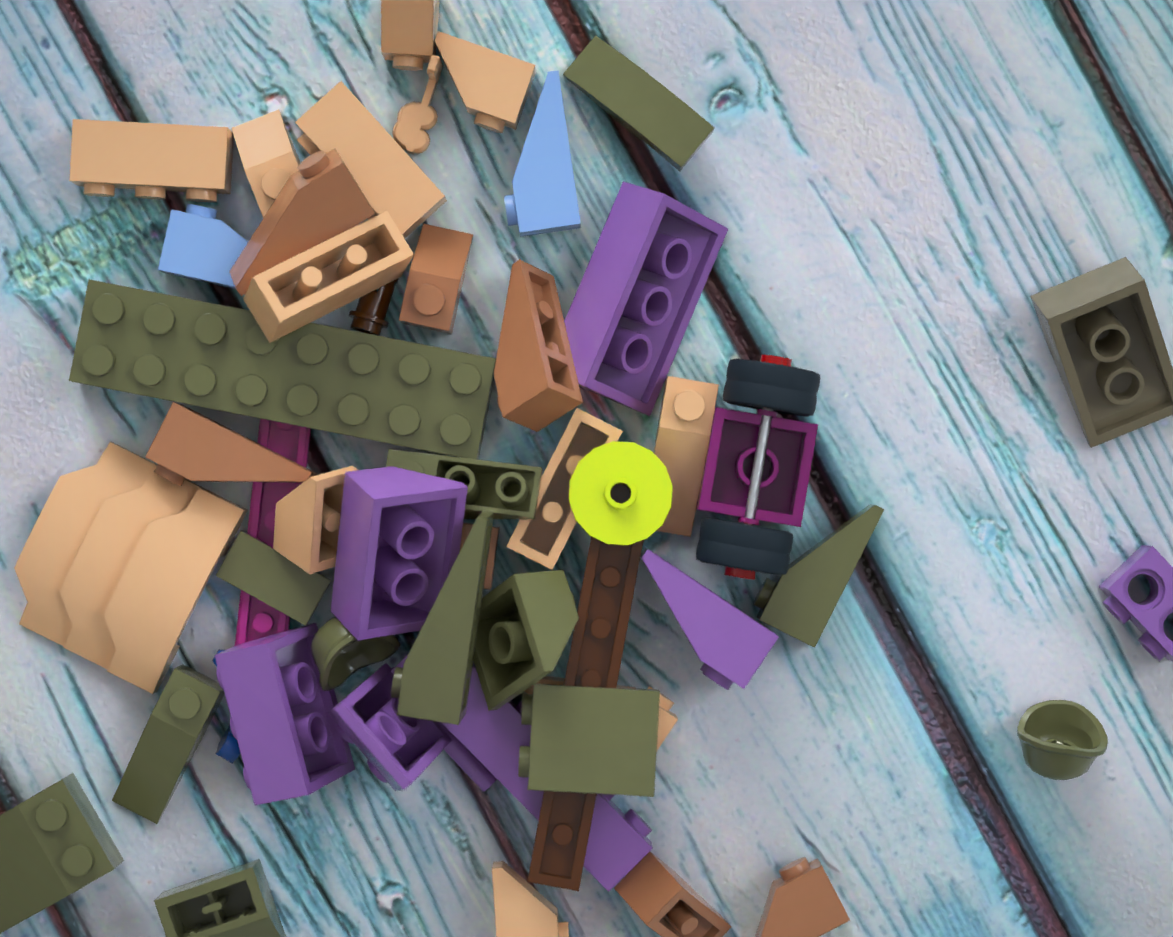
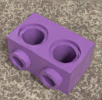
M1142 545L1099 586L1107 596L1102 603L1122 624L1130 620L1143 633L1138 641L1152 657L1159 662L1164 657L1173 662V640H1170L1165 635L1163 629L1165 619L1173 613V567L1153 546ZM1142 574L1150 583V593L1144 601L1135 603L1128 594V585L1132 578Z

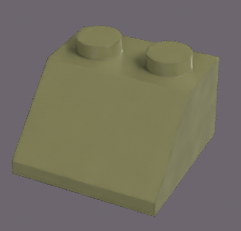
M564 570L513 574L482 598L474 664L489 711L498 710L554 671L579 619L575 599L570 591Z

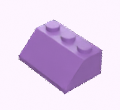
M394 466L345 472L330 612L357 640L421 630L460 552L468 489L464 483Z
M317 623L303 625L242 643L214 655L217 663V680L220 687L224 690L231 715V732L238 741L244 764V780L247 787L251 790L255 805L307 796L355 770L349 743L339 735L334 726V719L328 713L338 704L334 689L323 691L319 685L320 674L311 653V643L315 633L318 631Z

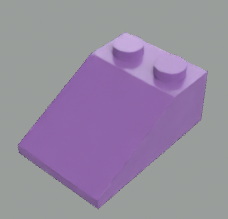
M645 547L641 552V559L696 655L704 662L700 668L702 673L726 690H729L733 682L745 689L779 636Z
M385 663L328 713L334 719V726L339 735L348 743L355 744L368 759L367 763L371 772L380 781L388 782L395 791L405 790L415 781L452 739L436 721L397 715L399 699L391 698L394 674L391 672V667Z

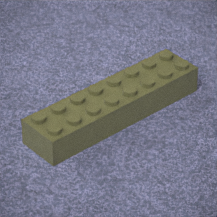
M89 279L69 381L479 460L494 384L496 358L316 323H309L269 343L249 310Z

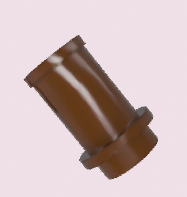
M399 278L380 287L378 292L376 289L359 298L356 310L349 312V317L352 318L350 328L362 333L380 336L382 328L387 329L389 323L385 321V317Z

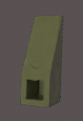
M394 449L388 450L386 467L394 466L464 483L468 487L464 519H477L483 510L494 511L493 519L535 520L542 467Z

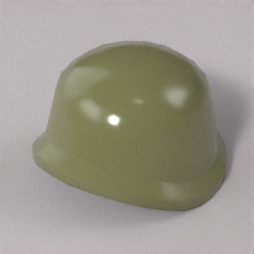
M336 617L331 618L315 633L311 643V653L320 674V687L323 691H330L339 687L359 669L382 662L391 657L399 649L400 642L394 635L357 640Z
M1048 700L1031 706L1022 715L1017 727V736L1021 742L1026 765L1037 774L1053 780H1068L1083 775L1089 770L1096 757L1106 752L1108 745L1106 732L1099 720L1084 706L1068 700Z

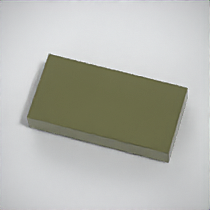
M240 531L216 574L222 580L305 626L309 623L332 581L318 572L308 574L275 551L273 547L245 531Z

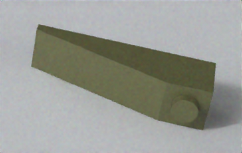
M483 510L477 517L404 662L403 668L396 667L394 671L391 698L399 699L397 715L459 725L466 714L494 511Z

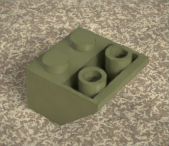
M260 859L163 891L154 900L166 937H286Z

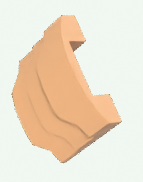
M110 442L96 465L59 477L14 567L27 600L19 625L107 669V672L154 694L158 691L180 647L176 644L220 556L226 555L248 510L187 479L184 480L182 486L177 485L154 473L157 464Z

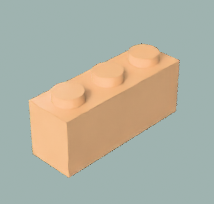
M342 81L295 122L304 132L297 141L310 155L319 151L328 153L334 148L337 150L375 212L368 220L388 211L404 239L447 201L445 195Z
M73 119L69 181L77 186H83V194L89 196L114 197L115 188L135 189V197L142 199L163 200L166 199V191L186 192V200L217 202V194H231L234 135L228 127Z
M385 211L254 276L243 300L269 343L400 278L414 253L388 211Z
M576 408L541 477L535 520L520 519L506 547L553 570L577 523L569 503L570 479L578 462L593 448L613 441L618 442L623 431Z

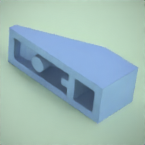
M558 70L548 72L512 180L514 194L504 196L508 226L518 225L520 237L581 228Z
M187 204L185 212L171 209L158 270L165 274L236 289L229 271L248 241L225 222L217 220V210L194 204Z

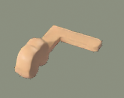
M433 54L427 68L429 80L422 101H414L402 106L397 115V122L393 127V139L402 149L411 154H419L427 150L430 145V138L425 130L433 128L438 120L437 111L430 104L443 65L440 57Z

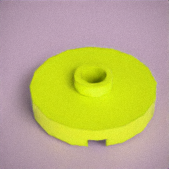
M613 441L593 448L578 462L570 479L569 503L575 520L589 536L608 545L628 546L649 538L663 525L672 506L673 485L666 466L651 450L634 442ZM618 483H623L630 488L631 497L625 503H617L611 498L610 491Z

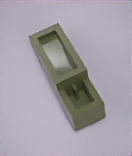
M597 36L591 40L563 73V76L638 140H643L678 171L683 169L714 131L715 127L675 94Z

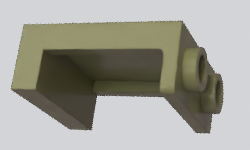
M535 683L533 694L523 693L521 725H531L530 746H520L518 777L528 778V790L654 797L660 691L657 689H622Z

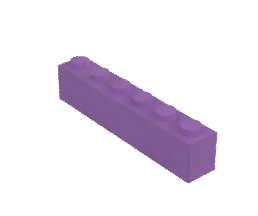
M407 656L392 669L391 672L393 674L396 667L403 668ZM473 662L466 714L459 725L442 724L539 821L544 791L528 790V778L518 777L520 746H530L531 725H521L522 700L517 705L511 700L498 710L489 711ZM597 794L583 867L609 892L653 849L652 842L646 837L652 829L632 809L624 814L611 801L615 795Z

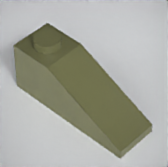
M868 505L790 563L786 575H777L775 581L766 578L753 603L754 606L760 608L756 618L815 648L884 509L877 505Z
M184 664L174 668L148 719L114 794L113 802L156 824L159 823L225 695L224 690L217 681Z

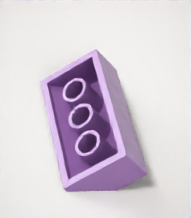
M622 182L564 320L579 387L645 415H651L728 228L664 193Z

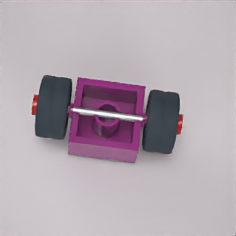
M761 354L760 361L731 359L728 363L723 401L733 405L757 409V412L754 414L715 407L696 509L738 516V522H743V524L703 518L699 532L700 539L697 544L696 559L700 560V562L725 566L724 575L755 580L756 572L786 575L788 571L793 534L788 531L754 525H759V520L801 527L818 424L777 418V414L813 416L817 402L816 395L820 385V374L810 370L791 367L792 359Z

